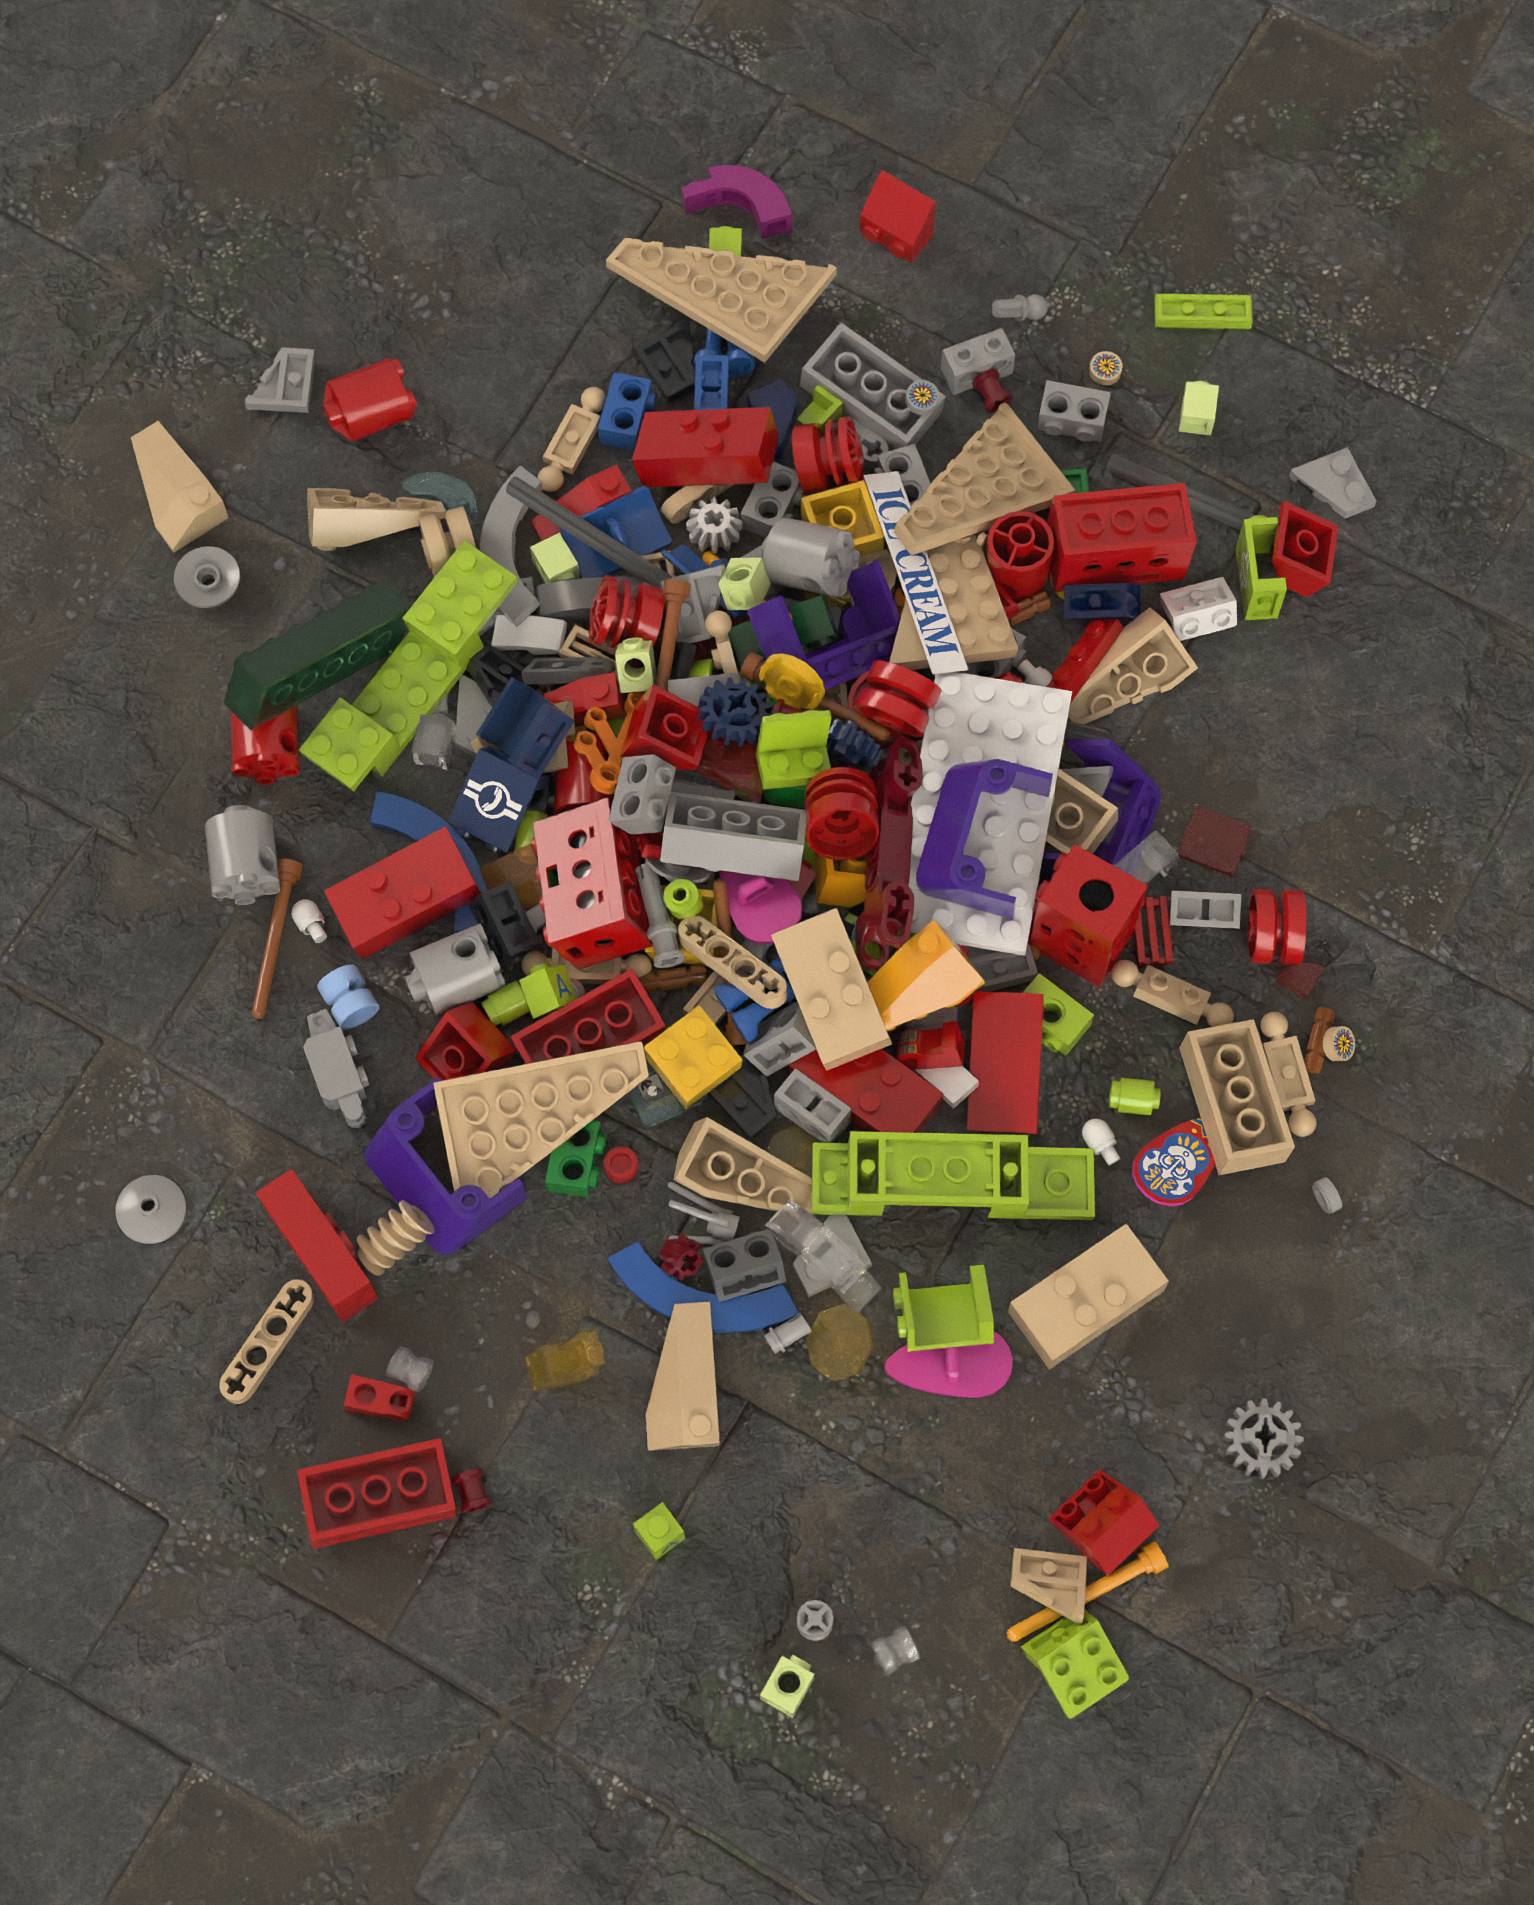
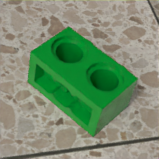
M592 1120L551 1152L545 1179L547 1191L589 1198L590 1188H597L600 1167L595 1166L597 1154L603 1155L606 1144V1134L601 1133L600 1121ZM578 1134H585L590 1138L589 1142L584 1146H575L571 1143V1140ZM572 1167L580 1168L583 1171L582 1176L576 1180H569L564 1174Z

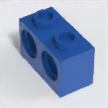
M696 355L694 410L728 409L729 356Z
M613 372L598 427L600 444L635 451L645 412H654L657 393H652L651 379ZM630 396H636L639 399L635 401H629L626 398ZM623 424L631 425V427L628 429L618 428L620 425Z

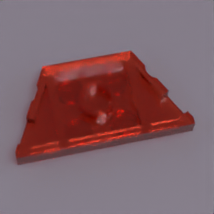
M709 730L699 766L694 772L707 779L716 780L721 786L730 790L737 786L751 793V801L760 803L763 786L756 758L759 736H757L754 744L749 743L745 739L742 747H738L736 741L731 740L727 746L724 745L723 737H719L716 740L711 739L713 731Z

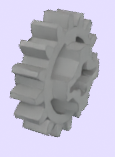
M1266 1398L1261 1400L1259 1407H1256L1253 1401L1249 1400L1246 1403V1412L1238 1407L1233 1412L1237 1420L1228 1419L1226 1422V1426L1232 1432L1225 1433L1223 1440L1231 1442L1232 1445L1226 1449L1225 1453L1226 1455L1235 1454L1237 1456L1233 1464L1235 1468L1242 1463L1247 1466L1245 1469V1475L1247 1476L1253 1470H1258L1259 1478L1264 1479L1267 1471L1270 1470L1274 1477H1278L1281 1474L1280 1466L1289 1470L1293 1466L1289 1457L1298 1459L1301 1454L1294 1447L1302 1444L1304 1441V1437L1295 1435L1301 1424L1300 1422L1291 1424L1289 1419L1293 1411L1289 1410L1284 1414L1281 1413L1280 1402H1277L1273 1408H1270ZM1252 1417H1256L1255 1425L1252 1428L1241 1429L1244 1422ZM1272 1419H1274L1275 1421H1277V1422L1281 1425V1427L1283 1428V1430H1280V1429L1272 1422ZM1262 1427L1265 1438L1271 1439L1265 1446V1449L1261 1439L1256 1438ZM1242 1447L1247 1448L1254 1455V1459ZM1286 1448L1279 1458L1271 1461L1274 1449Z

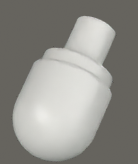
M1027 659L1017 668L1026 677L1025 684L1046 687L1052 679V675L1046 669H1043L1041 666L1035 668Z
M307 899L296 902L291 913L299 930L305 935H311L315 943L323 942L327 938V934L322 928L325 921L317 905Z
M1101 1119L1087 1121L1083 1126L1082 1136L1088 1147L1094 1149L1095 1155L1101 1154L1108 1166L1119 1161L1121 1158L1113 1147L1117 1142L1108 1124Z

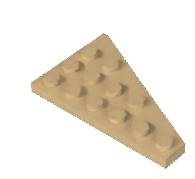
M624 238L606 259V267L764 363L837 274V267L829 264L828 268L805 265L806 261L801 260L787 261L783 258L756 255V258L734 256V252L731 251L716 252L712 249L685 246V249L664 247L662 242L652 241L648 243L631 238Z
M1005 402L999 405L997 412L990 419H987L982 429L977 431L964 445L962 452L955 460L952 459L946 470L941 472L928 486L926 493L920 500L915 501L910 511L900 518L896 523L894 534L912 556L989 529L998 518L1009 512L1025 511L1035 513L1051 507L1053 495L1073 494L1076 490Z
M975 533L926 550L966 663L1016 658L1018 646L982 548L976 543L977 534ZM906 600L889 662L910 670L930 668Z
M642 1041L434 1082L454 1192L462 1186L475 1185L481 1188L489 1199L493 1198L649 1077Z

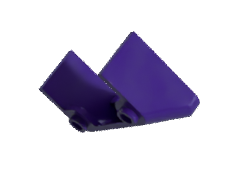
M879 560L851 571L847 587L855 606L846 609L840 617V628L845 639L804 654L782 595L748 609V615L765 658L768 659L773 654L783 653L804 661L816 671L823 681L825 689L861 676L870 670L873 661L889 662L901 617Z
M1068 739L1066 745L1084 762L1082 768L1113 766L1112 776L1102 798L1118 808V821L1093 855L1133 876L1160 805V789L1112 740ZM1043 853L1040 875L1049 882L1055 872L1052 870L1061 853Z
M1001 759L960 763L952 766L946 773L916 871L918 889L930 897L1013 919L1016 897L982 888L985 881V867L977 858L963 854V850L981 791L1000 795L1006 793L1012 787L1049 798L1053 774Z
M437 1077L391 1112L367 1145L365 1160L371 1171L398 1205L400 1201L405 1200L411 1206H416L426 1214L435 1230L434 1233L427 1234L425 1240L435 1252L449 1255L459 1250L527 1199L524 1185L519 1178L491 1199L481 1188L475 1185L462 1186L450 1195L409 1142L423 1131L425 1123L423 1116L438 1106L433 1083L442 1080Z

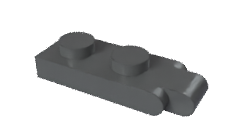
M601 657L535 658L521 673L524 684H537L538 687H549L554 684H569L581 678L612 673L615 669V664L612 660Z

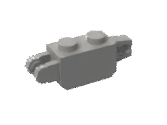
M327 1009L312 1013L307 1016L311 1037L307 1038L303 1049L320 1095L327 1108L334 1111L341 1108L348 1126L360 1129L364 1123L366 1124L365 1120H367L361 1103L362 1100L367 1099L363 1087L370 1084L363 1066L356 1068L352 1056L358 1055L352 1036L344 1037L341 1027H336Z

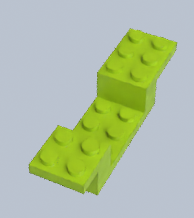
M464 540L403 617L410 631L352 705L341 697L300 747L299 752L353 792L371 769L383 777L430 717L437 705L440 704L442 699L465 672L469 659L483 649L484 645L478 633L519 582L517 576Z
M850 1131L848 1143L813 1142L811 1214L882 1216L885 1205L988 1207V1218L1094 1220V1149L1028 1147V1135Z

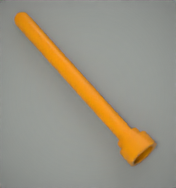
M1153 1541L1142 1547V1552L1137 1554L1138 1559L1086 1586L1085 1604L1143 1572H1146V1574L1151 1572L1157 1574L1168 1568L1167 1560L1158 1544ZM1047 1607L1010 1627L1007 1630V1637L1010 1641H1018L1063 1615Z

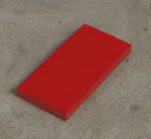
M974 991L970 1073L979 1081V1086L968 1095L967 1131L1038 1134L1044 994Z

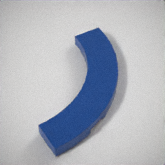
M376 791L370 822L372 827L385 829L417 842L446 826L457 843L481 892L487 891L481 868L473 852L452 826L420 804L393 794ZM469 904L455 911L454 933L478 925Z
M639 1242L607 1258L615 1274L627 1289L642 1302L653 1308L655 1312L668 1319H671L674 1304L710 1302L712 1332L733 1333L765 1330L784 1324L799 1313L783 1283L758 1293L741 1295L718 1302L715 1294L690 1288L664 1273L649 1258Z

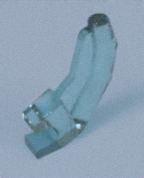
M423 472L402 481L403 489L405 491L408 490L410 494L435 496L443 502L448 510L457 508L461 504H468L471 514H477L474 493L464 480L441 472Z

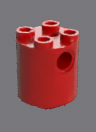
M386 358L375 364L327 381L323 409L330 426L353 442L413 418L414 408L417 407V403L411 389L405 390L402 377H405L398 358L394 360Z
M1025 511L1009 512L998 518L991 526L987 539L985 559L992 577L1012 600L1020 601L1027 597L1032 599L1031 595L1041 591L1047 583L1054 548L1053 532L1045 520L1034 513Z
M269 686L255 687L250 692L233 698L230 703L231 773L235 776L255 778V783L258 785H271L275 783V778L298 775L300 773L298 703L296 698Z
M592 733L596 737V747L604 760L607 761L609 753L599 735ZM566 740L568 768L555 771L554 815L605 798H609L612 802L615 794H603L592 786L590 773L593 767L586 755L580 754L575 750L573 745L575 740ZM581 741L582 743L589 745L586 741Z

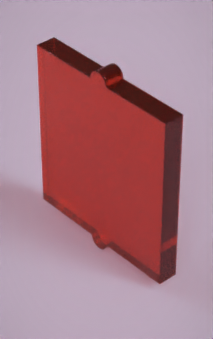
M1196 806L1189 826L1183 829L1185 836L1177 856L1233 877L1240 857L1246 853L1244 847L1252 826Z

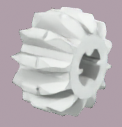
M715 497L711 499V504H706L700 500L698 503L699 509L691 508L689 512L690 519L686 522L687 531L690 532V541L692 544L699 543L701 552L708 547H711V551L714 554L717 553L718 547H722L728 552L730 542L738 543L740 539L738 532L742 530V521L738 519V509H730V502L727 499L721 504H717Z

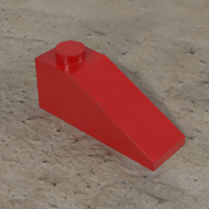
M616 464L586 478L556 502L580 517L630 493L631 489ZM540 514L530 520L540 541L558 533L561 534L559 526Z
M615 672L581 678L543 694L553 704L573 701L575 727L585 725L584 718L587 711L592 707L604 710L607 715L606 721L626 718L627 716L624 710L626 693L620 692L619 678Z

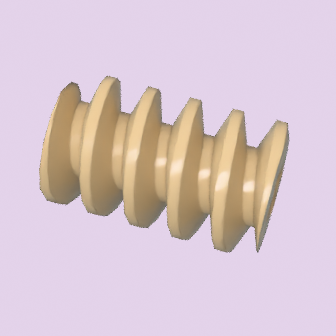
M405 1200L399 1202L402 1214L395 1209L389 1210L388 1214L392 1221L391 1223L383 1217L378 1219L381 1231L374 1226L368 1227L367 1232L371 1238L370 1240L362 1234L357 1236V1242L360 1246L358 1256L366 1269L374 1275H382L385 1268H390L394 1265L395 1259H402L406 1251L413 1250L416 1242H423L427 1234L434 1233V1226L426 1214L416 1206H411Z

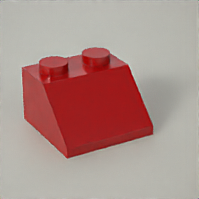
M882 170L860 214L859 232L868 241L877 242L887 248L895 257L904 258L913 263L933 237L936 201Z
M1284 501L1280 505L1272 562L1277 577L1285 578L1286 588L1308 597L1331 583L1339 526Z
M653 684L634 707L620 757L654 754L676 767V770H695L699 766L708 731L702 730L704 721L697 719L699 709L697 706Z
M469 1002L445 1013L415 1059L433 1079L439 1077L444 1081L504 1069L517 1049L473 1002Z

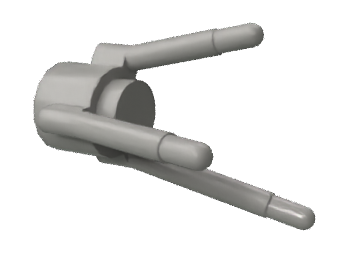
M673 1182L668 1183V1187L673 1191L712 1211L710 1214L674 1200L669 1202V1206L709 1221L706 1232L712 1234V1237L687 1236L690 1240L694 1239L699 1244L714 1246L717 1243L734 1239L740 1216L733 1215V1211L721 1208ZM672 1235L668 1239H678V1236Z

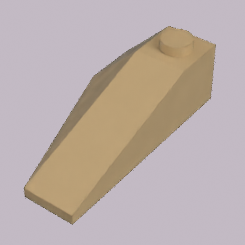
M307 488L309 538L312 546H317L318 549L325 551L336 550L337 547H347L419 526L418 518L435 514L439 519H444L446 515L442 501L399 497L396 499V502H391L388 498L382 497L378 493H370L369 496L359 498L351 496V490Z
M1148 608L1124 627L1071 702L1068 718L1071 722L1086 724L1113 713L1115 708L1127 703L1136 704L1143 701V697L1157 691L1163 693L1174 688L1197 670L1198 667L1166 620L1153 609Z

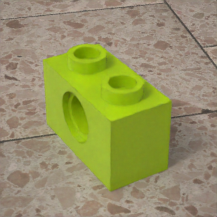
M1039 973L1023 993L1044 994V1012H1054L1058 1015L1059 1020L1050 1023L1043 1019L1042 1043L1051 1051H1060L1066 1056L1089 1029L1094 1014Z

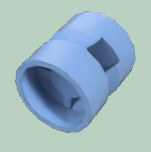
M353 964L333 970L324 976L317 985L325 1003L333 1006L331 1013L338 1026L343 1030L365 1023L379 1010V1004L371 990L363 989L366 982L357 966Z

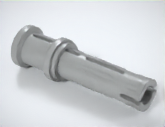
M647 863L641 864V867H636L635 871L650 927L646 933L648 939L653 943L656 955L653 959L654 965L657 968L672 967L680 964L685 959L683 952L679 951L675 936L678 933L677 926L674 922L670 921L667 906L664 902L659 874L653 871Z

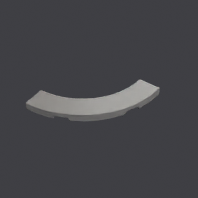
M519 466L511 474L494 498L484 521L480 541V551L517 576L519 580L498 607L516 627L540 606L538 599L522 583L514 562L516 528L529 507L507 494V484L515 476L541 492L543 490L541 486L542 481L522 466Z

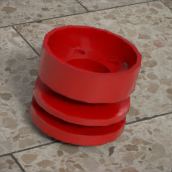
M841 417L838 425L833 419L827 420L825 436H823L817 423L794 426L792 430L793 457L797 476L805 494L809 495L829 490L831 475H833L838 487L847 485L848 480L850 484L863 480V448L851 417Z
M605 575L594 596L590 610V643L601 646L605 641L606 647L614 649L622 635V643L629 638H642L643 641L652 640L654 647L663 617V589L639 583L632 596H630L631 586L629 580L621 579L617 583L616 577Z
M846 767L824 770L810 780L805 791L806 838L809 846L817 854L832 860L859 858L871 851L878 842L879 837L877 789L874 781L864 772Z

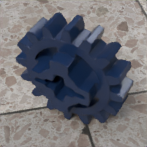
M728 677L725 685L719 680H715L713 688L707 686L703 696H700L697 707L699 709L697 719L704 721L703 731H713L711 739L716 740L719 737H723L724 745L728 746L731 740H735L738 747H742L745 739L749 743L754 744L760 733L762 718L770 716L772 704L766 703L768 695L766 693L757 694L758 685L756 684L750 688L745 686V679H741L739 684H734L733 679Z
M831 720L826 744L828 755L836 763L843 766L851 765L857 768L861 765L865 769L869 767L875 769L884 751L880 750V745L873 743L872 735L866 733L853 721Z

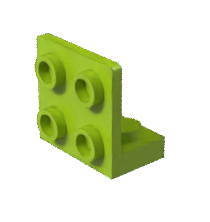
M808 710L804 713L794 714L775 713L762 718L756 758L763 790L804 786L815 775L824 770L831 769L826 748L832 719L829 710Z
M1085 1609L1082 1624L1064 1617L1021 1646L1026 1657L1042 1672L1063 1712L1069 1719H1072L1129 1680L1127 1672L1098 1620Z

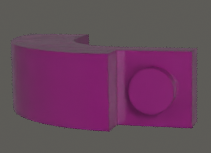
M735 165L709 167L707 180H696L681 187L682 204L686 214L718 205H734L744 209L753 217L761 239L792 231V213L784 194L773 181L750 168Z

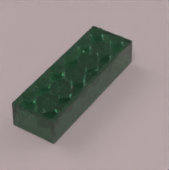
M388 579L377 585H369L362 593L353 598H345L336 607L326 612L320 611L311 620L302 625L296 624L292 626L285 634L277 638H269L260 647L251 652L245 651L241 653L234 661V669L227 685L228 689L224 704L249 730L260 726L393 653L402 642L407 628L403 617L413 604Z

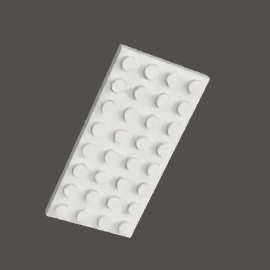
M959 672L936 674L934 683L941 688L942 692L935 709H930L928 712L930 719L925 729L920 754L923 768L922 783L920 788L913 794L911 801L913 832L908 886L914 893V913L909 936H914L931 921L935 920L946 929L956 944L1025 956L1072 691ZM1001 759L1053 774L1049 798L1012 787L1009 791L1000 795L981 791L963 850V854L977 858L984 865L986 874L982 888L1016 897L1013 919L923 894L917 887L916 871L947 771L956 764Z

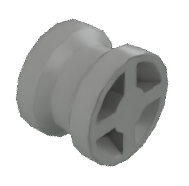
M818 1600L808 1601L803 1604L797 1614V1627L800 1634L812 1641L822 1640L827 1637L832 1630L834 1619L830 1607Z

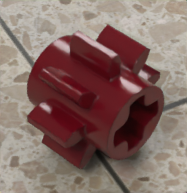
M682 1233L679 1234L678 1239H666L661 1252L658 1253V1256L664 1261L660 1269L668 1275H673L680 1281L683 1280L684 1275H696L701 1262L704 1261V1258L697 1252L702 1247L701 1244L694 1239L690 1240Z

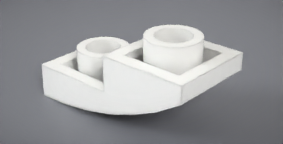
M497 615L491 646L499 651L528 650L532 655L559 654V650L564 644L567 623L564 620L528 616L516 627L505 615Z
M963 1066L925 1070L910 1069L941 1091L943 1099L953 1109L979 1086V1081Z

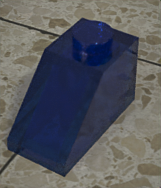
M782 379L747 393V408H771L779 432L774 455L775 461L782 459L796 422V407L799 406L795 391L792 388L787 389Z
M1131 583L1064 585V619L1122 620L1136 619L1141 615V585Z

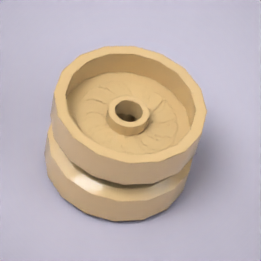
M463 506L447 510L445 519L448 532L445 533L439 517L435 514L418 518L423 537L421 543L428 568L432 569L434 577L464 540L476 548Z

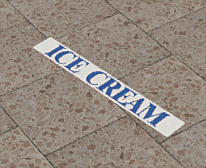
M888 472L863 475L932 674L968 671L927 551L911 556L894 534L896 523L911 508L899 473Z

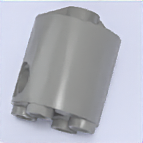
M781 518L774 524L769 535L764 539L761 549L762 559L771 583L829 596L842 597L845 594L851 571L857 569L860 562V552L854 550V542L850 531L791 518Z
M235 805L226 808L224 813L215 815L207 820L205 834L212 897L234 899L237 905H249L255 902V897L272 895L281 891L274 823L271 815L249 806Z
M481 924L469 927L409 952L415 969L412 974L404 978L415 1002L419 1000L429 1002L436 1016L506 986L500 972L501 968L493 950L490 951L487 944L488 940Z

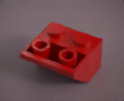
M1100 1469L1048 1518L1051 1524L1082 1556L1087 1557L1088 1562L1106 1575H1109L1160 1526L1141 1497Z

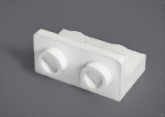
M1223 577L1160 593V604L1168 616L1172 630L1179 641L1237 625L1236 599Z

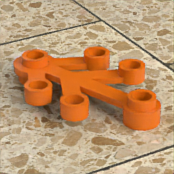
M646 691L630 692L624 703V710L627 716L617 738L606 721L607 715L604 710L592 707L587 711L584 724L599 735L609 753L607 761L604 760L596 747V737L591 732L581 731L576 736L573 744L577 752L586 755L593 767L590 773V782L597 791L603 794H615L621 769L620 765L623 760L620 755L634 707ZM581 741H586L589 745H586Z

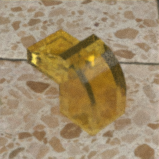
M596 1329L584 1330L566 1343L542 1345L527 1355L525 1360L533 1390L540 1391L560 1388L582 1382L599 1374L598 1368L605 1364V1360L603 1357V1346L599 1342Z

